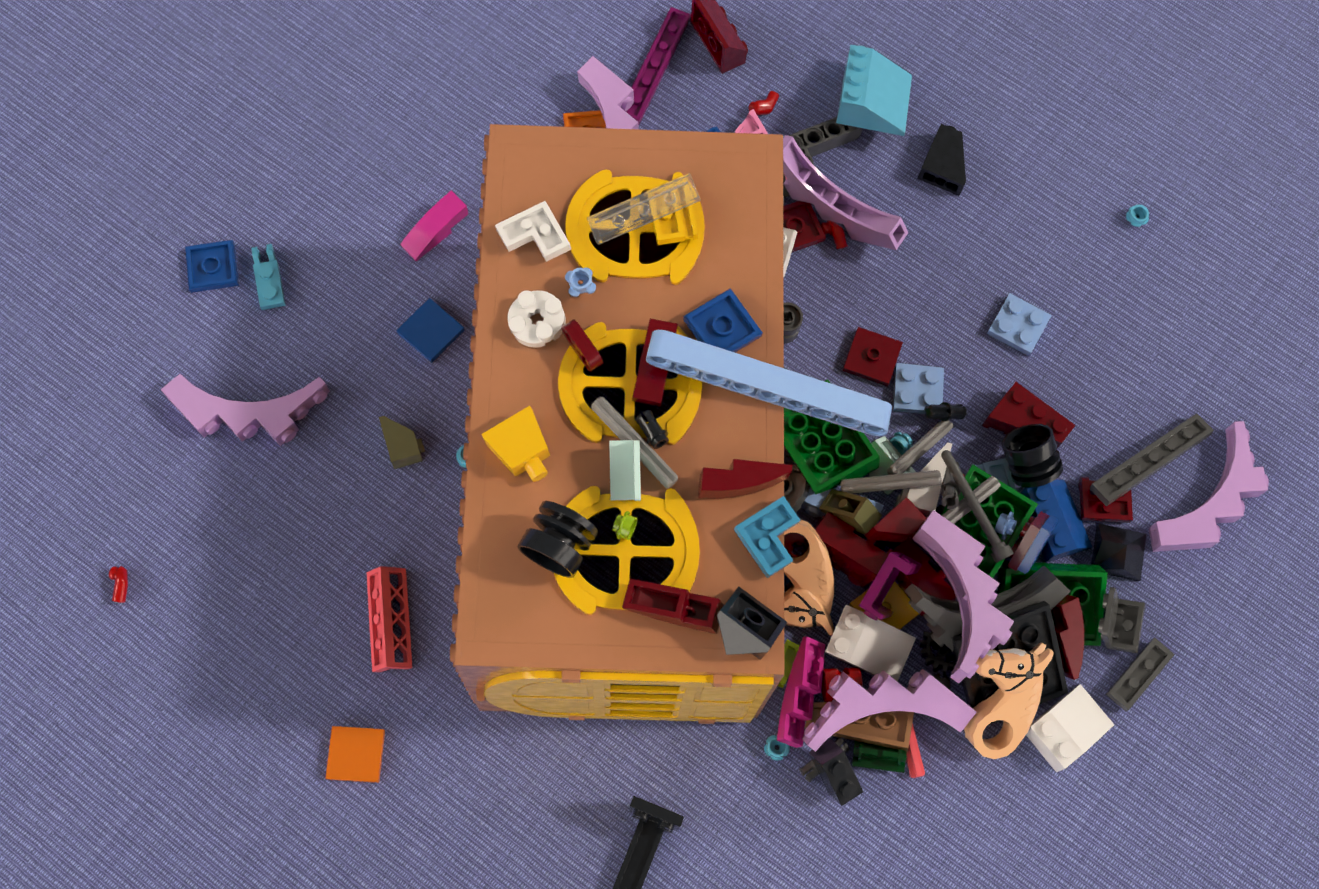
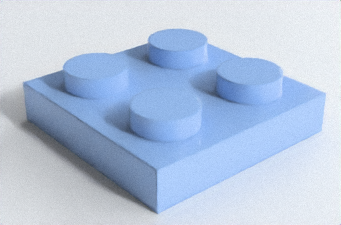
M1009 293L987 334L1029 356L1052 315Z
M896 363L892 411L925 414L924 408L926 406L940 405L943 402L944 368Z

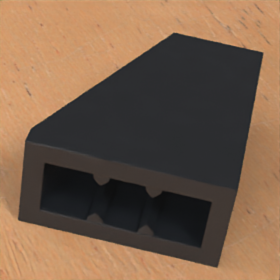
M940 125L917 179L960 196L966 183L963 135L961 131H958L953 126Z

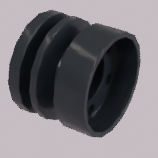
M1043 424L1021 426L1012 430L1002 440V449L1008 461L1012 480L1016 485L1024 488L1043 486L1053 482L1063 472V463L1057 450L1056 439L1053 430L1049 426Z
M543 501L539 507L541 514H536L533 518V522L541 530L527 529L517 546L518 550L541 567L560 576L574 578L583 561V557L575 549L589 550L591 543L588 540L596 538L598 529L576 511L555 502Z

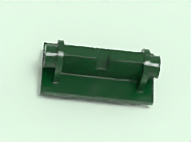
M855 741L852 767L904 773L907 752L902 749L898 750Z

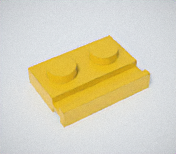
M687 184L679 188L673 186L648 190L647 196L657 245L682 242L693 238V240L698 239Z

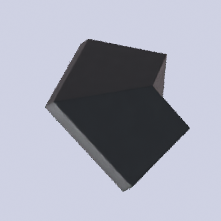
M1097 523L1091 565L1101 566L1108 573L1107 575L1141 581L1146 533Z
M739 586L717 614L726 655L751 653L759 660L770 650L787 624V621Z

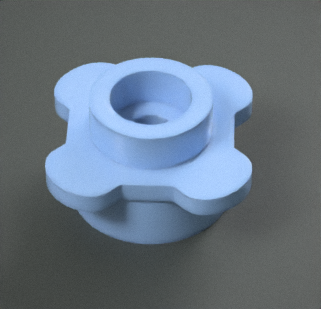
M576 268L566 273L565 280L569 282L570 288L568 292L570 296L578 297L582 293L592 294L595 292L596 284L592 282L593 272L590 268ZM582 280L583 284H578V281Z

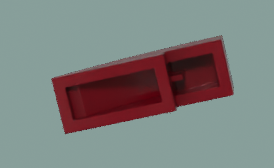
M733 459L729 470L703 467L699 478L698 498H733L765 490L786 480L792 472V465Z
M630 579L622 608L660 621L717 634L719 627L717 614L724 604L719 598L693 594L687 589Z
M1067 594L1051 610L1055 623L1054 628L1065 677L1075 680L1079 678L1083 660L1084 623L1079 598Z

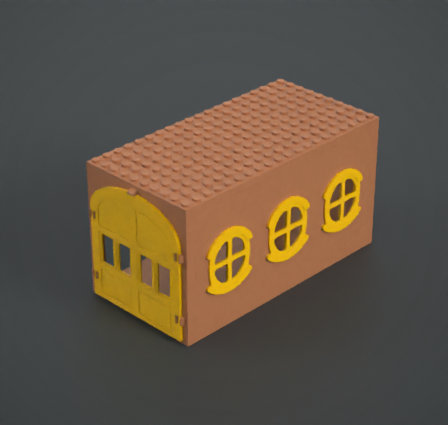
M490 124L489 135H484L486 159H483L482 173L485 175L484 183H481L483 208L479 209L481 233H478L477 237L480 258H476L478 283L474 285L476 309H473L472 325L475 326V335H471L470 349L473 352V362H469V379H471L472 389L468 388L467 406H469L471 416L466 415L465 432L468 433L469 443H464L463 459L466 460L467 471H462L461 486L464 488L465 499H460L459 509L464 527L458 528V545H460L462 556L456 557V573H458L460 585L454 586V603H457L458 614H453L452 632H455L456 644H451L450 662H453V667H456V672L461 677V682H464L466 691H469L471 700L477 705L479 711H507L533 716L569 718V720L585 721V718L698 721V724H714L715 722L750 723L753 718L759 716L784 676V628L770 650L759 660L751 653L726 655L720 625L717 634L640 615L625 610L622 606L629 584L630 560L633 557L671 558L674 561L673 570L661 585L687 589L693 594L719 598L724 605L739 586L784 619V568L771 577L766 578L734 531L735 526L783 497L784 481L765 490L739 497L722 499L698 498L699 478L703 467L729 470L733 459L784 464V407L680 374L674 379H666L664 390L676 391L677 400L665 414L656 420L663 430H667L669 441L658 449L650 447L678 475V480L672 487L665 488L640 461L641 501L611 500L609 441L620 439L588 406L582 392L586 387L623 389L625 392L624 419L647 443V437L634 419L635 401H632L637 379L636 348L645 342L650 318L677 323L676 334L697 340L683 321L684 316L730 288L763 332L762 337L736 353L784 368L783 135ZM687 184L698 239L693 240V238L682 242L657 245L647 196L648 190L673 186L679 188ZM546 201L569 241L571 250L547 262L534 240L508 252L495 225ZM576 268H590L593 272L592 282L596 284L595 292L592 294L582 293L578 297L570 296L568 292L570 288L569 282L565 280L566 273ZM578 281V284H583V281ZM526 290H539L551 293L561 301L566 323L575 319L598 351L618 343L626 346L625 375L622 377L586 376L583 373L584 364L566 340L563 332L558 339L545 343L546 346L533 348L521 344L515 338L508 325L510 306L518 298V295ZM540 313L530 317L532 324L535 325L538 321L544 320ZM528 406L533 410L550 453L548 458L541 461L548 474L537 482H533L526 471L518 476H514L489 449L481 435ZM543 501H551L568 507L587 520L599 512L611 508H618L622 516H624L626 511H629L631 515L634 509H642L660 518L669 527L674 536V544L672 546H636L631 543V538L630 540L621 538L620 542L616 545L591 544L590 549L586 551L575 549L580 555L616 556L619 559V589L614 594H609L595 588L582 577L578 570L574 578L555 574L531 561L517 547L527 529L541 530L533 522V518L536 514H541L539 507ZM782 533L778 538L784 546V533Z

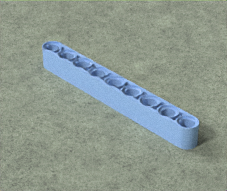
M654 330L652 332L646 361L650 365L873 436H885L888 433L892 405L886 401L670 331Z

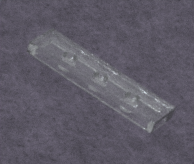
M688 173L589 216L587 220L594 239L599 245L699 202L701 198L691 174Z

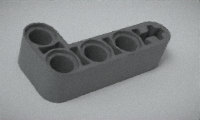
M837 117L789 136L794 138L804 155L813 164V156L858 139L862 134L863 128L836 123Z

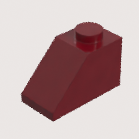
M906 497L865 536L871 540L900 543L904 542L909 536L913 540L926 517Z

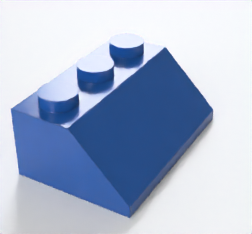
M1054 480L1043 486L1024 488L1021 494L1038 504L1031 516L1036 518L1042 511L1049 516L1053 515L1059 521L1041 551L1046 563L1093 548L1065 480Z

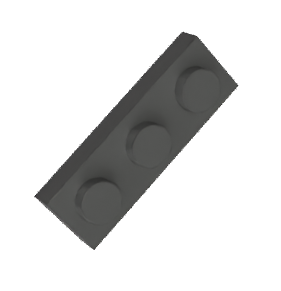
M1154 637L1109 689L1106 695L1125 712L1128 711L1175 654Z

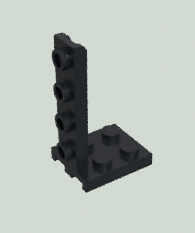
M633 796L629 812L633 813L632 817L639 820L613 889H642L663 832L672 833L673 830L678 832L684 816Z

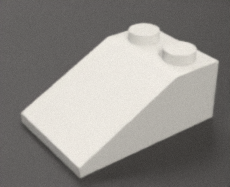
M947 442L920 471H940L941 484L902 489L901 495L899 494L895 507L907 497L926 518L933 510H936L947 467L941 457V453L944 450L951 451L952 443Z
M845 605L825 653L872 675L880 674L884 670L893 679L898 681L916 638L879 619L877 621L873 620L862 611Z
M1079 684L1031 724L1026 736L1056 772L1066 769L1084 754L1114 724L1082 685Z

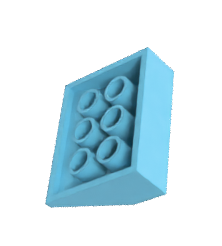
M850 45L836 123L904 136L912 75L872 48Z

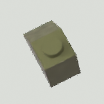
M385 416L379 417L394 469L422 462L421 453L425 452L422 439H417L414 431Z
M831 489L819 507L823 513L829 512L854 527V532L864 535L882 517L868 498L836 489Z

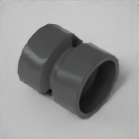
M790 302L783 303L784 344L793 342L797 338L803 321L801 309Z

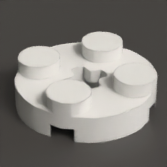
M526 290L521 292L508 311V325L518 342L528 347L539 348L546 346L545 343L551 340L555 341L562 334L561 326L566 324L561 301L545 291ZM540 313L544 320L538 321L536 325L532 324L530 317Z

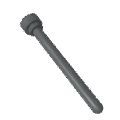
M944 450L941 453V457L992 545V548H990L993 552L991 556L995 563L1014 554L1009 544L1006 545L1004 541L1001 542L951 452Z

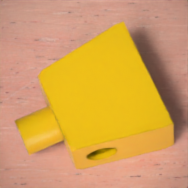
M530 406L481 434L489 449L514 476H518L526 471L531 480L537 482L548 474L541 461L548 458L550 453Z

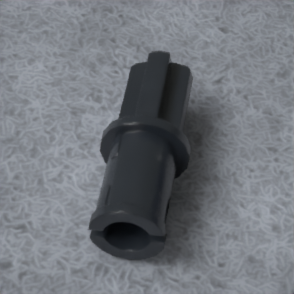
M942 402L940 405H930L924 408L926 418L940 419L941 421H949L950 419L961 420L967 414L966 407L963 404L951 405L948 402Z

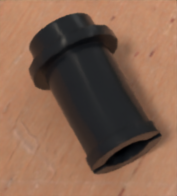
M651 410L644 411L643 413L649 423L645 422L641 414L636 417L635 421L647 437V444L654 449L661 448L669 441L667 437L668 432L661 428Z

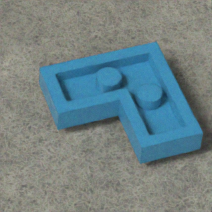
M783 496L735 526L734 531L766 578L771 577L793 562L792 557L778 536L797 525L800 519Z

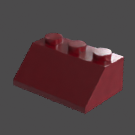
M692 0L690 23L721 73L723 74L745 64L748 53L747 45L738 37L735 25L733 23L730 24L724 8L719 6L716 0Z

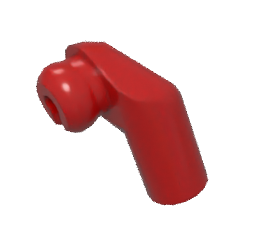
M770 91L765 100L751 102L748 107L749 112L754 109L757 115L770 114L779 99V94Z
M831 220L821 223L824 234L833 236L837 250L848 247L842 226Z
M113 566L109 571V578L115 580L112 601L124 603L126 602L128 590V571L123 566Z

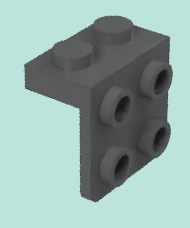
M1110 587L1109 594H1104L1103 608L1105 609V618H1100L1098 632L1101 633V640H1104L1107 649L1138 654L1146 605L1144 602L1119 599L1117 590L1114 587Z

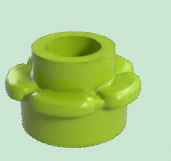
M626 511L624 516L618 515L615 519L613 532H616L617 539L624 538L630 540L634 533L637 518L631 516L629 511Z

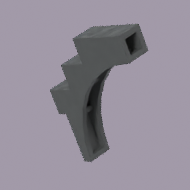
M1042 566L1025 581L999 593L991 605L1006 616L1042 601L1050 604V609L1052 610L1071 591L1045 566ZM911 584L905 590L911 598L908 603L919 614L922 611L925 612L923 616L929 622L927 626L933 632L931 638L940 647L945 644L954 651L951 637L962 633L959 602L940 599L923 592Z

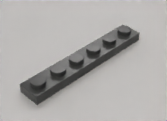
M1196 413L1092 483L1089 489L1108 506L1208 438L1214 430Z

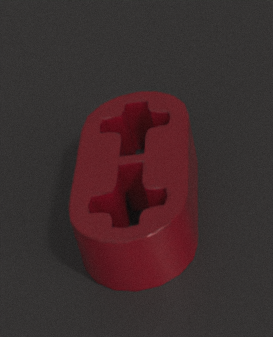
M575 319L561 326L566 340L589 371L603 364L598 350Z

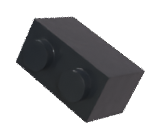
M832 739L825 741L816 752L814 750L809 752L827 792L841 806L863 793L844 750Z

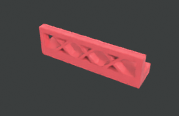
M380 566L366 572L372 672H384L389 669L408 670L412 668L406 568ZM389 574L398 575V586L396 589L390 583ZM393 598L400 604V611L398 613L391 607ZM395 623L401 628L402 635L399 639L393 633V625ZM397 648L403 653V662H395L394 651Z

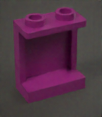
M901 551L890 552L859 605L865 609L863 613L876 621L878 618L882 620L891 617L894 612L882 605L900 571L906 575L916 574L922 564Z

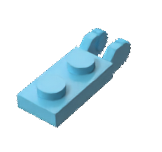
M266 245L269 261L261 263V254L258 247H252L253 269L261 310L286 306L279 264L275 258L273 245Z

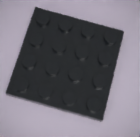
M1042 601L1007 615L1014 621L1009 629L1012 635L1004 645L999 643L993 650L1017 648L1031 651L1039 643L1045 644V650L1049 648L1054 653L1051 661L1043 671V689L1039 704L1068 693L1050 604ZM962 633L951 637L957 661L962 644ZM976 672L970 679L965 677L962 680L967 704L972 709L999 689L991 678L983 677Z

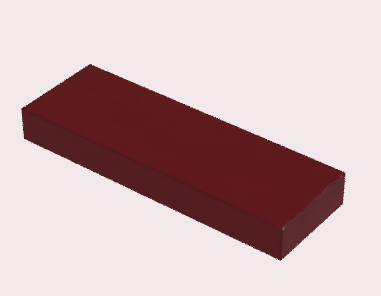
M650 318L632 401L661 406L668 370L650 365L646 361L652 332L654 330H666L677 333V323Z

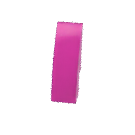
M451 190L417 222L401 242V247L415 261H418L452 233L451 228L468 215L467 205Z

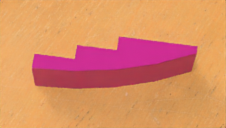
M807 636L803 637L792 665L785 689L777 734V741L795 748L803 746L802 738L804 737L805 721L812 720L814 695L821 693L825 644Z

